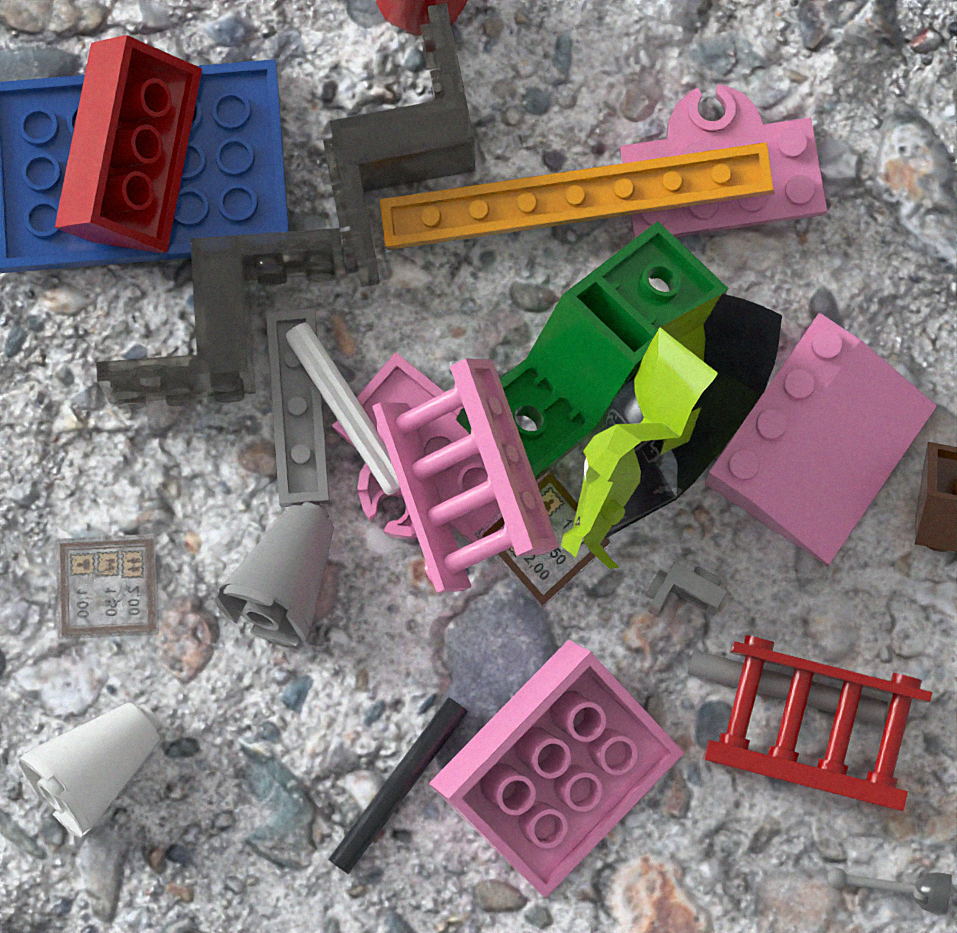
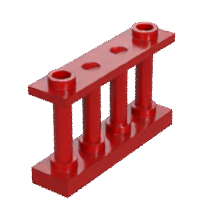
M745 635L743 643L736 641L732 643L730 653L744 656L745 659L726 734H720L719 742L707 740L703 760L890 809L904 811L908 791L896 788L898 778L893 776L912 700L922 703L931 701L932 692L920 689L921 679L892 673L891 681L856 673L773 651L775 642L750 635ZM765 662L794 669L776 744L769 747L768 755L748 750L750 740L745 739ZM813 675L843 682L825 758H819L817 767L797 763L799 753L795 752ZM863 687L892 695L874 771H868L866 780L847 776L849 766L844 764Z

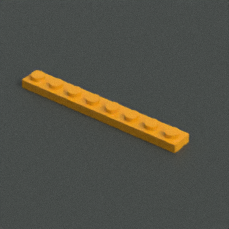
M767 142L384 198L380 199L385 247L388 250L771 195L774 194L768 146Z

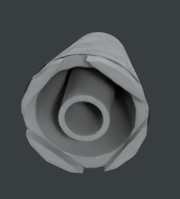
M304 502L301 506L292 505L287 509L220 587L215 601L218 608L227 618L237 623L239 617L242 616L253 623L250 630L251 633L277 644L298 646L300 640L303 643L307 640L313 623L334 531L333 524L328 520L329 514L323 508L313 503Z

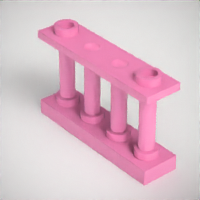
M465 358L451 365L450 368L455 380L454 388L411 410L408 403L379 402L372 406L377 419L379 437L386 445L426 561L425 570L427 576L434 584L437 593L465 591L471 588L466 568L511 547H514L516 556L545 554L559 547L493 359ZM464 406L472 428L471 434L426 456L417 429ZM480 452L488 473L487 481L442 503L433 475ZM497 500L505 522L504 528L458 549L449 522Z

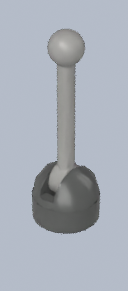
M833 868L827 875V881L834 888H841L847 884L913 894L916 903L923 910L947 915L952 874L926 873L915 884L849 875L841 868Z

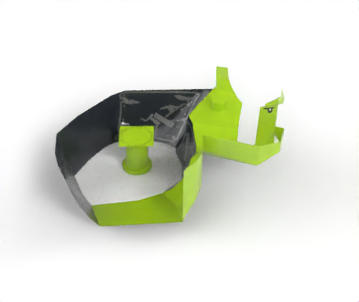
M722 293L658 329L643 356L637 372L613 400L605 419L604 431L596 434L583 450L586 456L584 479L572 529L563 534L561 547L565 548L576 558L582 538L585 536L584 544L609 569L619 567L600 545L602 540L677 500L696 482L734 436L766 389L779 348L781 314L754 302ZM672 450L677 462V495L674 494L657 465L660 455Z

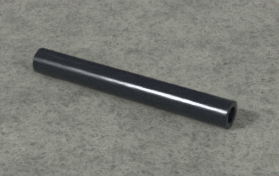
M449 697L445 700L328 860L346 874L350 873L466 716L468 711Z

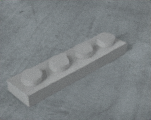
M315 308L266 312L279 505L282 508L292 505L301 506L304 502L315 505L330 504L322 395L286 339V333L303 322L310 325L318 338Z

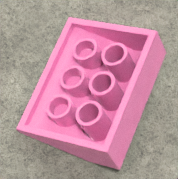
M818 313L709 471L705 485L826 566H829L937 405L861 339L823 314Z
M568 639L429 784L546 899L678 761L684 752L591 651Z

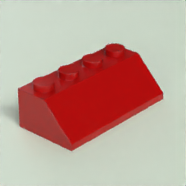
M129 35L91 43L55 223L56 229L93 243L167 253L202 68Z

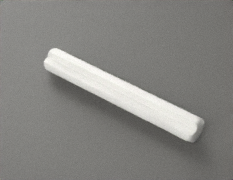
M306 322L296 325L286 333L287 342L385 494L391 495L401 490L386 445L379 437L376 427L310 325Z

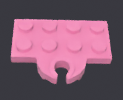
M717 84L715 99L720 102L725 111V115L721 119L708 121L701 117L698 112V105L702 94L698 87L676 103L667 124V139L622 145L619 149L621 163L763 142H767L774 194L630 215L634 239L657 221L676 238L823 216L827 212L811 117L763 124L759 111L744 93L726 85Z
M395 352L356 398L377 429V419L372 407L379 402L408 403L411 410L445 392ZM463 406L417 429L426 456L470 435L455 420L460 410L464 408ZM337 419L332 425V429L356 449ZM479 452L433 475L443 503L486 482L488 473ZM365 463L359 475L358 495L364 515L370 522L377 517L378 505L384 498L397 497L404 503L405 500L401 490L391 495L385 494ZM542 475L539 479L536 480V483L538 484L547 475ZM494 500L449 523L455 531L472 544L484 538L482 535L502 517V513L497 500ZM407 506L404 515L398 520L388 522L383 530L385 535L392 538L408 540L418 538Z

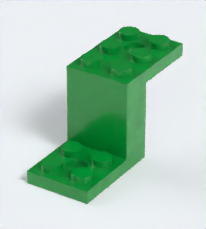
M659 221L565 292L527 358L500 378L535 480L539 479L605 424V419L613 400L637 372L643 356L661 326L722 293L726 294L729 289ZM648 278L661 279L667 284L669 292L655 289L650 284ZM462 408L455 420L471 434L470 422L465 408ZM515 416L530 418L535 423L537 430L528 431L522 429L516 423Z

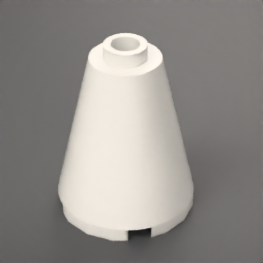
M128 702L27 751L19 758L18 766L41 801L46 798L53 808L57 810L53 813V816L72 834L82 837L94 827L160 742L157 730L161 728V724L146 705L142 704L136 707Z

